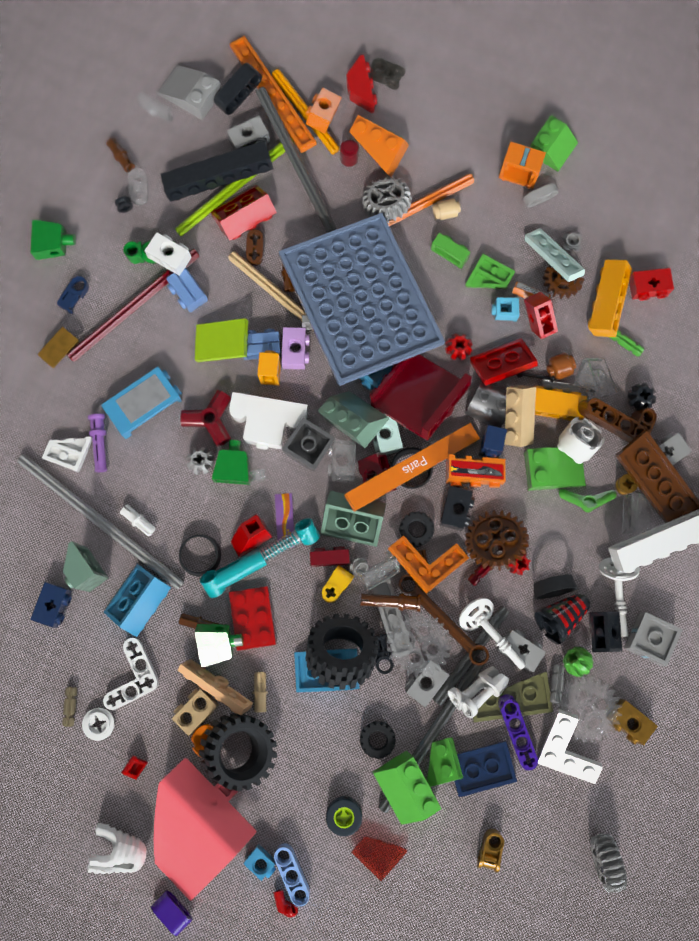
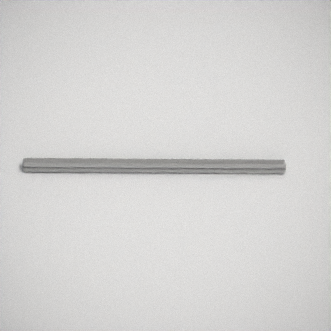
M25 454L20 456L17 460L20 465L176 589L181 588L184 583L181 578Z

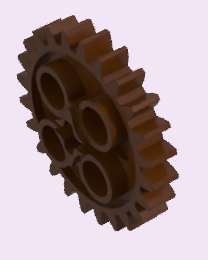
M493 510L492 515L485 512V518L479 515V522L473 520L474 527L468 526L470 533L465 534L467 539L465 544L468 546L466 549L470 553V558L475 559L477 565L482 562L484 569L487 565H490L491 571L495 566L501 571L503 565L509 569V563L515 566V559L522 560L521 554H526L525 548L529 547L527 541L529 540V534H526L527 527H523V521L518 522L517 515L512 518L511 512L505 516L503 510H501L499 515L496 514L495 510ZM494 526L500 527L496 530L492 529ZM509 537H514V538H515L514 540H511V541L507 540V538H509ZM481 540H487L485 543H479ZM496 551H502L501 554H494Z

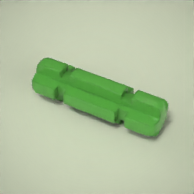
M619 330L616 337H610L614 341L617 340V343L629 352L630 350L633 351L632 354L637 357L644 351V347L640 344L636 345L634 340L625 334L622 335Z

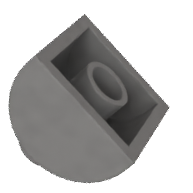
M481 381L465 414L487 425L501 428L506 417L507 391L492 384L485 386Z
M302 418L282 448V451L300 465L315 471L334 442L335 437Z

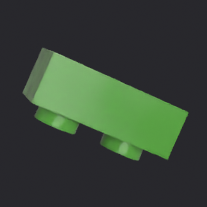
M439 233L432 242L431 251L460 269L463 268L469 259L470 251H468L467 247L462 244L458 245L448 235Z

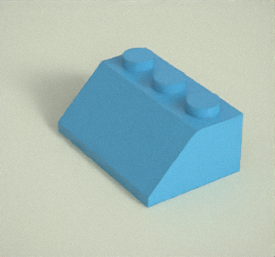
M137 564L103 613L120 628L137 637L144 629L150 617L156 612L161 601L167 596L171 587Z

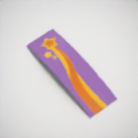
M292 493L275 494L278 541H280V538L286 537V535L289 536V533L292 534V531H294Z

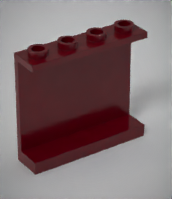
M419 354L393 365L392 371L382 378L378 388L375 387L371 391V406L428 441L470 388L472 377L465 373L460 379Z

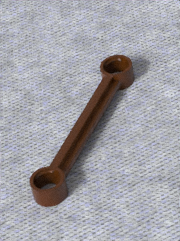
M410 574L403 575L399 580L401 592L411 596L421 594V606L469 653L471 663L477 666L484 665L489 659L487 648L477 645L417 583L414 590H403L401 585L403 580L414 581ZM473 650H485L486 659L481 662L473 660Z

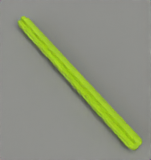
M281 142L269 151L272 162L286 152ZM256 175L227 185L175 228L177 234L183 236Z

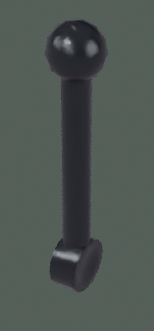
M524 371L516 374L519 378L526 376L539 379H550L551 382H553V380H556L554 376L550 377L538 374L525 373Z

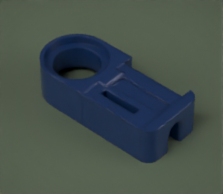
M76 276L70 281L57 301V305L61 309H65L70 314L74 313L72 309L80 298H84L89 290V284L85 278ZM77 282H84L83 289H75Z

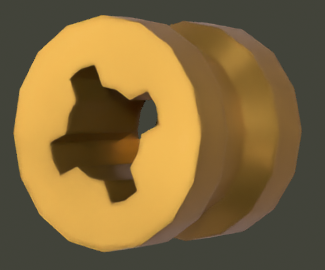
M629 474L623 475L615 483L616 491L621 495L631 494L638 487Z

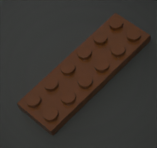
M642 431L615 455L665 523L699 509V500L648 431Z

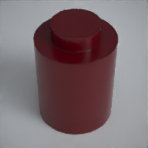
M345 140L340 145V160L344 166L352 167L358 162V144L353 140Z

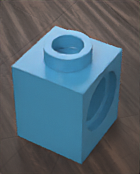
M260 844L256 846L243 863L261 881L265 876L269 878L276 870L274 867L276 864L275 859ZM258 859H264L267 863V866L265 868H259L256 864V861Z

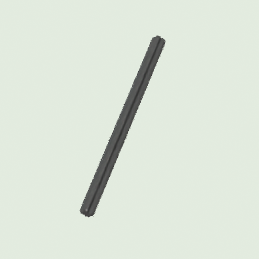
M264 87L257 89L256 94L326 232L329 233L336 230V226Z
M477 657L475 661L481 662L482 659ZM472 663L456 688L462 692L470 687L484 665L477 666ZM450 698L412 754L418 766L456 709ZM384 796L378 806L384 813H388L391 808L386 796Z

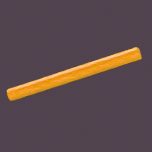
M276 69L272 72V77L307 121L308 117L305 114L308 105L280 69ZM312 128L331 154L334 155L339 151L338 144L328 131L324 134Z

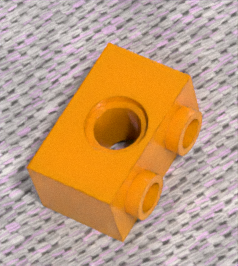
M266 350L265 352H259L257 375L261 385L280 386L281 361L279 354L275 351Z

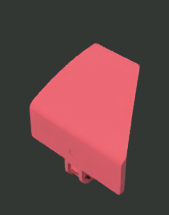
M184 758L158 785L154 820L155 864L191 901L241 851L257 831L229 803L230 799L238 791L227 789L219 783L213 786L187 758Z

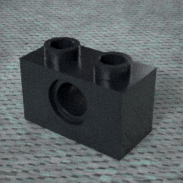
M453 486L449 487L440 526L463 531L464 527H468L470 516L467 515L468 510L473 508L475 500L472 497L473 491ZM454 505L462 506L463 512L461 514L455 513L453 510Z
M589 612L592 653L623 652L620 612Z

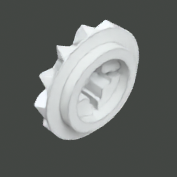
M103 708L90 710L82 721L85 735L95 741L103 740L110 736L115 727L114 717L110 711ZM97 718L99 719V721L106 720V722L101 726V730L99 729V727H91L97 722Z

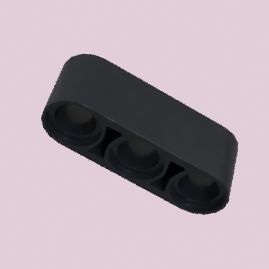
M243 64L215 95L214 103L225 114H232L259 85L262 75L251 64Z

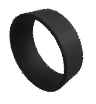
M408 447L400 450L394 456L391 467L395 466L401 456L411 453L416 454L422 449ZM433 467L428 469V476L421 485L408 487L402 484L400 486L407 489H416L424 486L433 474Z
M202 534L191 536L182 543L179 549L180 564L188 574L201 577L206 572L217 569L221 561V549L218 543L210 536ZM194 537L208 539L214 545L216 551L213 564L207 570L201 572L189 570L181 560V552L184 545Z
M571 574L550 577L533 584L535 599L552 598L578 589Z

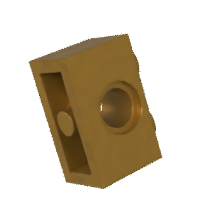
M623 699L619 700L607 716V719L611 721L609 725L618 732L622 730L626 733V739L634 745L637 743L645 745L658 727V725ZM630 718H633L635 722L632 729H629L627 726V721Z

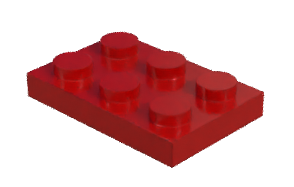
M522 338L470 357L471 365L485 386L538 366V360Z
M268 586L229 592L234 634H242L243 646H237V651L276 645Z

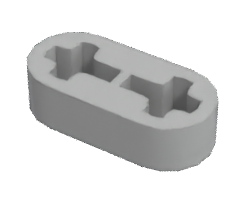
M550 183L528 193L523 200L527 207L530 208L553 198L559 191L554 183Z

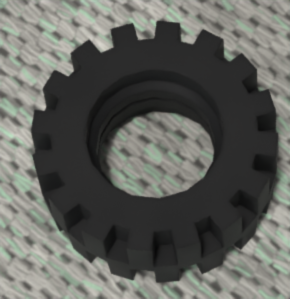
M420 511L407 514L402 519L399 527L401 537L405 536L413 547H421L427 544L432 539L435 530L431 517ZM414 521L421 522L425 527V532L420 537H414L409 532V525Z
M373 721L367 724L360 734L361 748L371 758H385L392 753L395 747V733L388 724L382 721ZM375 731L383 732L386 736V743L381 748H374L370 745L369 737Z

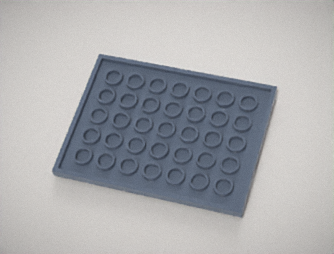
M382 213L279 251L280 259L339 386L444 345L443 336Z

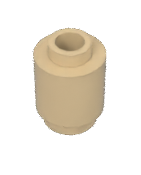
M454 198L439 201L433 205L435 219L445 220L458 217V213L461 212L459 201L456 202Z

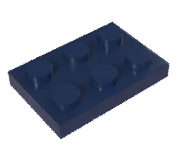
M506 741L457 753L463 775L462 779L454 781L458 797L517 782Z

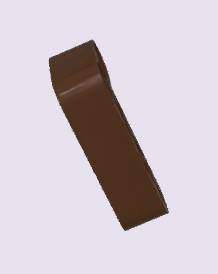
M597 398L583 400L578 405L580 415L628 443L636 437V432L637 436L642 431H648L651 434L657 419L656 412L651 408L636 410L630 418Z

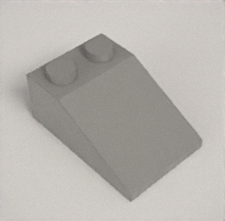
M177 65L158 91V95L203 121L214 105V97L221 89V86L217 79L205 72Z

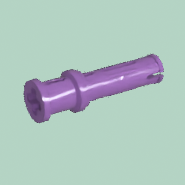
M104 414L88 415L91 429L89 435L93 441L94 471L97 473L107 471L104 436L107 433L104 430Z

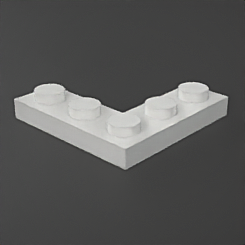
M558 709L538 756V764L595 784L603 768L602 763L566 750L578 722V715Z

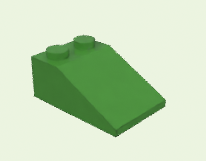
M558 448L527 449L524 453L528 491L586 486L583 463H576Z

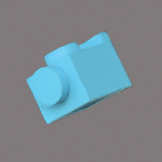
M497 297L495 304L491 305V315H495V320L517 322L519 318V298Z

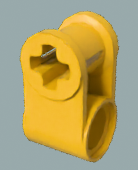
M338 565L322 589L323 600L328 603L335 602L355 576ZM334 589L335 597L330 596L327 598L326 590Z

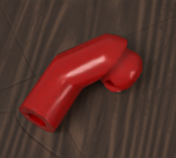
M283 889L273 892L277 911L286 917H295L298 914V907L285 900Z

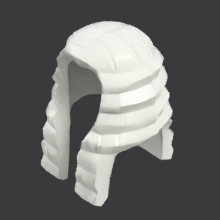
M98 823L96 825V835L112 842L113 851L111 855H91L88 860V873H132L138 871L143 866L147 850L140 838L123 833L122 830L117 831L115 827L110 828L109 824Z

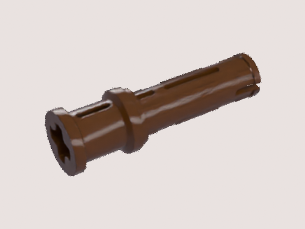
M361 593V599H365L361 600V606L396 607L400 611L412 609L420 612L421 594L408 596L401 593L399 596Z

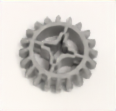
M385 177L384 180L378 178V182L372 181L371 186H367L366 191H363L362 197L363 208L368 217L382 213L388 223L392 219L396 222L397 217L402 218L403 214H407L412 200L410 189L406 183L402 182L400 178L395 180L394 177L391 179Z
M602 833L591 837V855L603 888L608 893H616L626 889L628 883L626 870L614 838L609 833Z

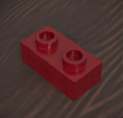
M345 546L333 547V550L326 551L325 548H314V552H310L311 567L350 565L349 549H345Z

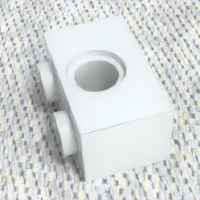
M156 233L145 249L149 259L179 276L192 258L188 247L182 243L176 244L166 234L162 236ZM169 250H172V251H173L172 254H170V255H165L167 251H169Z

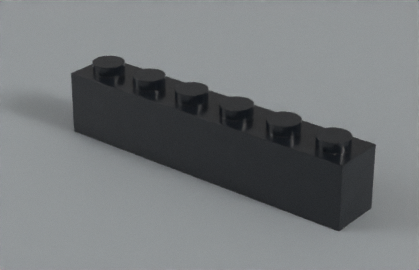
M262 141L164 172L160 175L164 192L169 201L172 202L260 173H266L274 168L266 142Z

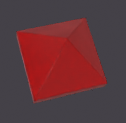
M132 756L121 773L137 780L148 762Z

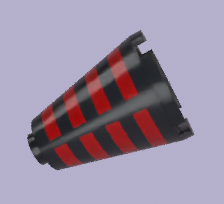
M577 593L537 610L534 613V618L539 629H544L547 632L545 636L554 644L560 645L588 612L590 601L585 595Z

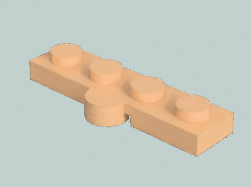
M192 659L180 664L177 670L186 679L196 683L200 689L210 693L217 701L224 703L236 714H244L250 710L253 702L229 687V682L226 678L213 675Z

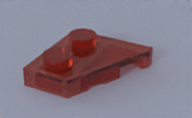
M366 835L351 850V853L380 881L388 875L408 852L405 847Z

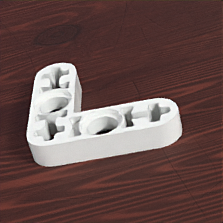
M129 638L123 644L124 652L136 679L105 695L103 703L109 710L118 709L154 691L159 685V679L142 642L137 638ZM131 641L132 643H137L138 646L135 648L137 654L142 652V656H137L134 659H132V656H135V653L133 650L128 649V647L131 646ZM139 659L146 661L144 670L136 668V662ZM147 677L154 680L152 688L150 686L140 688L137 684L138 681L140 685L146 683ZM129 686L136 688L137 692L134 697H129L126 694V689ZM122 694L123 698L115 702L116 706L109 704L111 695L112 697H118Z

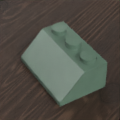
M350 391L330 396L318 410L327 422L364 448L367 447L389 420V417Z
M330 490L325 506L321 534L377 547L387 503L372 501L354 512L344 493Z
M73 541L68 544L63 573L66 576L64 580L70 588L91 592L109 579L88 547Z

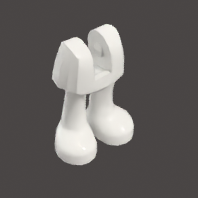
M494 666L479 673L478 679L466 690L461 692L456 687L448 690V696L458 710H462L468 718L476 716L478 709L490 696L499 697L507 687L509 678L502 673L499 674V671ZM484 688V690L479 695L473 698L480 690Z

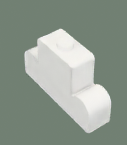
M232 392L229 411L236 422L243 423L246 421L243 439L247 444L256 445V448L267 450L268 447L281 449L286 427L294 432L302 418L307 419L308 405Z

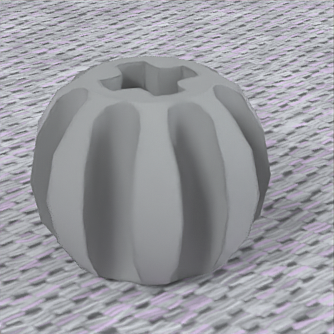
M197 447L191 449L193 454H188L186 460L190 461L187 463L188 469H194L193 473L200 475L202 470L204 474L208 473V467L213 468L215 463L210 461L214 458L211 451L207 453L208 448L201 447L199 451ZM202 457L204 460L201 461V464H198L197 461H200Z

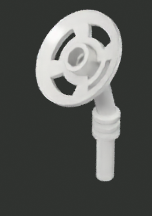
M609 557L600 562L599 570L604 576L614 580L616 598L614 606H616V612H620L621 637H628L627 611H625L627 607L624 606L626 602H624L622 581L636 578L639 575L640 568L636 567L634 573H624L615 570V567L610 565L613 564V561Z
M478 598L470 602L460 614V626L466 631H473L482 626L496 642L495 645L499 646L500 650L502 649V653H506L520 670L523 669L526 663L511 648L512 645L508 644L509 641H505L506 638L502 637L488 622L493 613V603L488 598ZM478 606V609H475L470 616L469 613Z

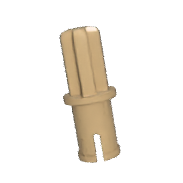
M255 672L254 692H252L254 694V712H267L266 694H268V691H266L265 672Z

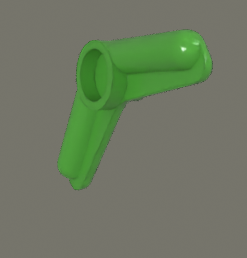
M564 489L559 490L560 498L581 507L585 512H592L617 496L615 490H608L594 496H582Z

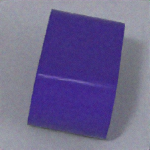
M168 890L151 905L153 913L175 936H178L193 920L187 909Z

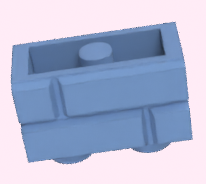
M186 267L180 276L173 273L167 277L169 283L167 288L172 295L177 294L180 298L177 301L183 310L187 308L189 312H192L207 302L206 294Z
M266 329L260 333H257L255 330L248 331L247 357H243L244 360L259 359V352H265L266 350L275 351L281 357L279 331H275V329Z

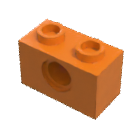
M322 87L320 93H316L312 100L314 105H309L305 114L308 117L306 125L325 134L342 97Z

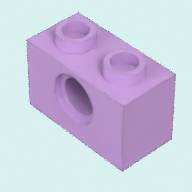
M283 327V369H305V364H309V352H306V345L309 346L310 334H306V328ZM295 345L301 347L298 352L292 351L291 348Z

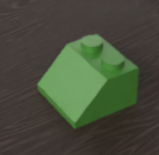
M551 115L532 141L530 148L546 152L543 163L559 172L578 142L567 124Z

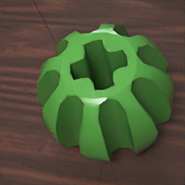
M574 647L567 650L563 658L565 669L573 676L582 677L584 674L590 673V669L593 668L594 661L592 660V655L582 647Z

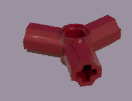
M217 390L206 409L181 410V426L206 427L217 447L228 443L231 437L220 418L231 402V397L223 391ZM208 415H215L212 422L206 421Z

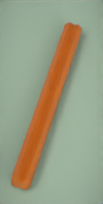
M469 173L412 202L407 214H403L402 218L397 217L396 222L393 219L389 220V223L387 222L388 226L390 227L473 184L474 177Z

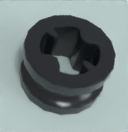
M128 196L119 197L114 202L119 213L128 212L133 208L131 199Z

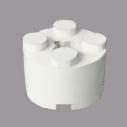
M576 417L560 434L557 447L576 463L582 464L591 459L604 444L605 439L601 437L600 433L602 431L597 424L589 419L579 420V417Z

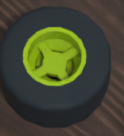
M341 796L335 798L329 804L326 812V822L329 829L338 836L347 837L353 835L362 824V810L356 800L351 797Z

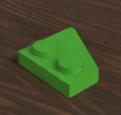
M482 254L465 287L506 289L515 271Z
M453 737L433 742L427 776L429 786L433 787L462 779L463 775Z

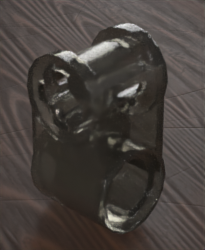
M375 58L371 63L370 77H372L373 81L393 90L399 88V82L406 73L405 69L383 58Z

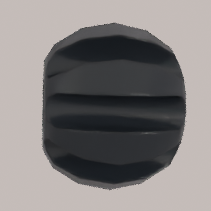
M636 384L628 392L627 398L631 399L628 403L630 406L634 405L635 410L652 408V404H655L657 397L653 394L656 391L654 388L650 389L648 387L649 384Z

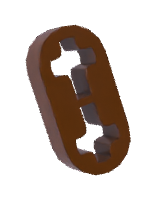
M255 229L247 234L246 257L251 265L257 266L263 261L264 238L261 231ZM254 236H258L257 245L253 243ZM254 250H256L258 256L256 260H253L251 257L254 255Z

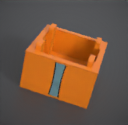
M510 141L499 178L502 181L506 180L525 186L528 189H533L546 152Z

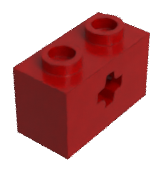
M671 268L633 272L629 279L632 299L644 301L650 297H657L658 299L668 297L674 290Z
M541 291L525 298L524 302L531 331L540 339L558 332L551 299Z

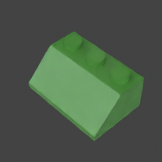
M407 750L372 772L401 825L426 820L442 809L416 760Z

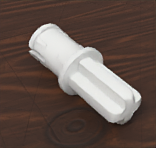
M129 504L125 505L126 509L124 507L121 509L120 514L127 518L133 527L136 526L147 536L153 534L155 527L143 518V514L136 512Z

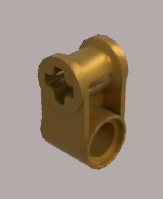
M488 829L485 832L478 855L477 868L485 867L493 869L496 873L499 872L504 839L498 830ZM492 836L499 837L498 842L494 845L489 844V839Z

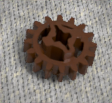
M551 265L546 268V274L543 276V279L546 280L543 285L549 287L547 292L553 291V297L558 294L560 299L564 295H566L567 299L571 297V294L575 296L578 293L577 290L582 288L581 284L584 282V278L581 277L575 279V281L568 282Z

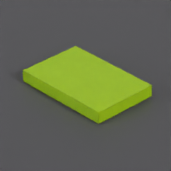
M244 318L196 325L195 361L206 362L247 357L248 320Z

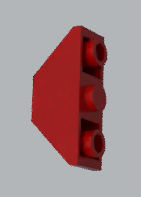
M360 55L346 74L349 99L366 111L374 113V105H377L376 94H372V89H374L373 79L368 76L370 66L368 61L365 62L364 55Z

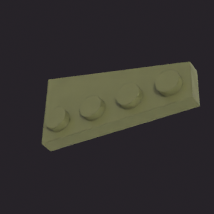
M547 671L506 687L499 697L490 696L478 709L477 715L473 717V722L503 719L498 701L505 694L512 695L519 704L522 716L553 712L552 703L550 702ZM511 703L506 704V708L509 712L512 711L510 707Z

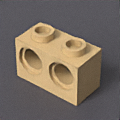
M195 689L187 697L189 701L185 705L180 704L173 712L175 716L172 720L188 736L219 706L202 689L199 691ZM200 697L206 700V707L204 709L197 706V700ZM185 712L192 715L190 723H185L183 720Z

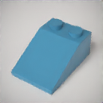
M357 649L326 650L331 656L338 659H352L358 656ZM294 652L296 692L341 691L339 690V685H334V689L328 687V682H325L324 685L319 683V676L314 679L311 675L312 670L308 671L306 652ZM358 682L356 683V688L350 689L349 685L345 687V690L360 689Z

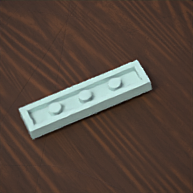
M541 228L525 234V241L568 282L584 275L585 269Z

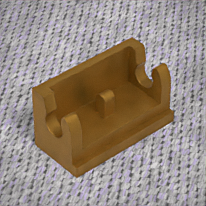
M62 326L37 355L54 369L79 340Z

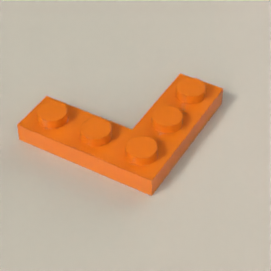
M402 536L388 548L426 594L469 559L457 543L430 565L405 536Z

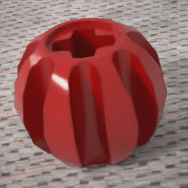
M458 333L452 334V338H448L445 343L448 346L445 348L447 355L452 354L450 358L456 360L457 357L460 361L465 360L466 355L470 356L473 351L471 348L473 345L471 339L467 340V335L462 333V336H459Z

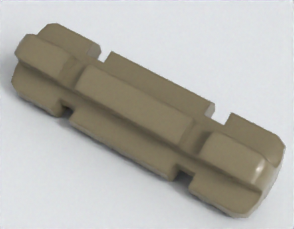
M76 687L65 688L66 698H64L63 709L65 717L62 719V725L65 727L74 725L75 718H73V715H75Z

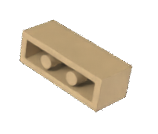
M524 385L507 387L505 417L507 433L505 445L523 447L534 443L536 387Z

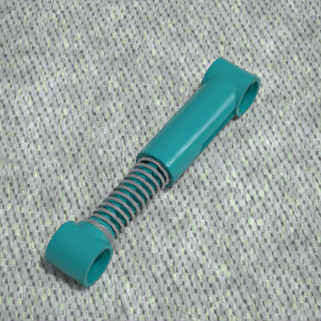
M305 518L300 520L295 525V530L292 531V534L289 533V536L286 535V537H282L283 539L280 538V541L277 540L276 543H271V546L267 545V548L264 547L261 550L257 548L217 571L211 570L203 574L200 578V583L210 598L220 596L226 587L266 566L268 560L271 561V558L274 559V556H280V553L283 554V551H289V548L292 549V546L295 547V545L298 546L301 543L304 545L314 544L320 538V534L312 519Z

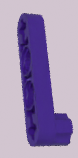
M505 694L499 698L498 706L522 768L528 771L533 770L538 765V758L520 712L519 704L512 695ZM511 703V712H509L506 708V704ZM513 718L520 720V724L516 728L509 726V722ZM519 737L527 739L524 746L516 745V740ZM525 751H527L529 757L532 758L530 760V764H527L526 758L523 753Z

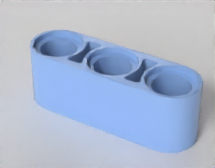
M281 844L275 851V863L293 904L300 907L304 906L309 901L310 888L293 848L289 844ZM281 850H286L290 857L284 860L279 857L278 853ZM294 870L297 872L298 877L290 879L287 876V872ZM303 890L306 896L299 899L296 897L295 892Z

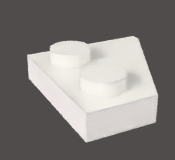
M92 437L69 438L61 441L50 440L42 459L79 472L91 446Z

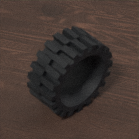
M339 613L333 614V619H330L328 615L323 618V623L318 620L315 623V628H311L310 635H308L305 660L307 661L308 671L312 670V677L315 679L319 676V683L322 685L328 682V687L334 689V685H339V690H345L346 685L353 689L356 688L357 682L359 685L365 683V678H370L378 654V637L374 636V629H368L366 621L361 624L359 622L360 618L357 616L354 619H350V614L344 613V617H339ZM344 639L356 644L360 648L361 653L352 659H338L326 651L324 644L329 640Z
M230 713V717L226 715L221 716V722L214 720L211 723L214 728L212 730L206 729L204 734L208 735L206 740L201 739L200 745L204 746V750H199V756L204 758L200 762L202 767L207 769L205 773L212 780L230 790L242 791V788L250 790L252 789V783L259 786L262 783L260 778L264 777L267 779L270 775L266 772L267 769L274 768L275 764L271 762L272 758H277V752L272 749L277 747V743L270 739L274 737L273 732L268 730V726L265 723L246 714ZM245 731L252 743L250 757L241 767L226 769L221 760L222 745L231 734Z

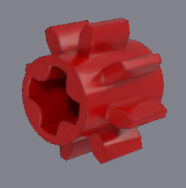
M527 553L521 554L522 560L515 559V566L509 563L510 573L523 575L524 570H529L528 566L531 560L526 558Z

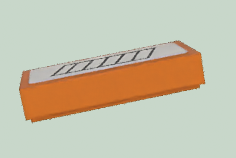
M516 281L512 294L527 298L540 292V290ZM541 291V292H542L543 294H545L548 298L551 297L550 294Z

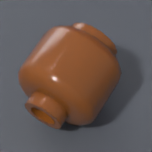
M563 352L551 357L546 368L550 377L554 376L555 379L561 380L574 374L576 363L572 355Z

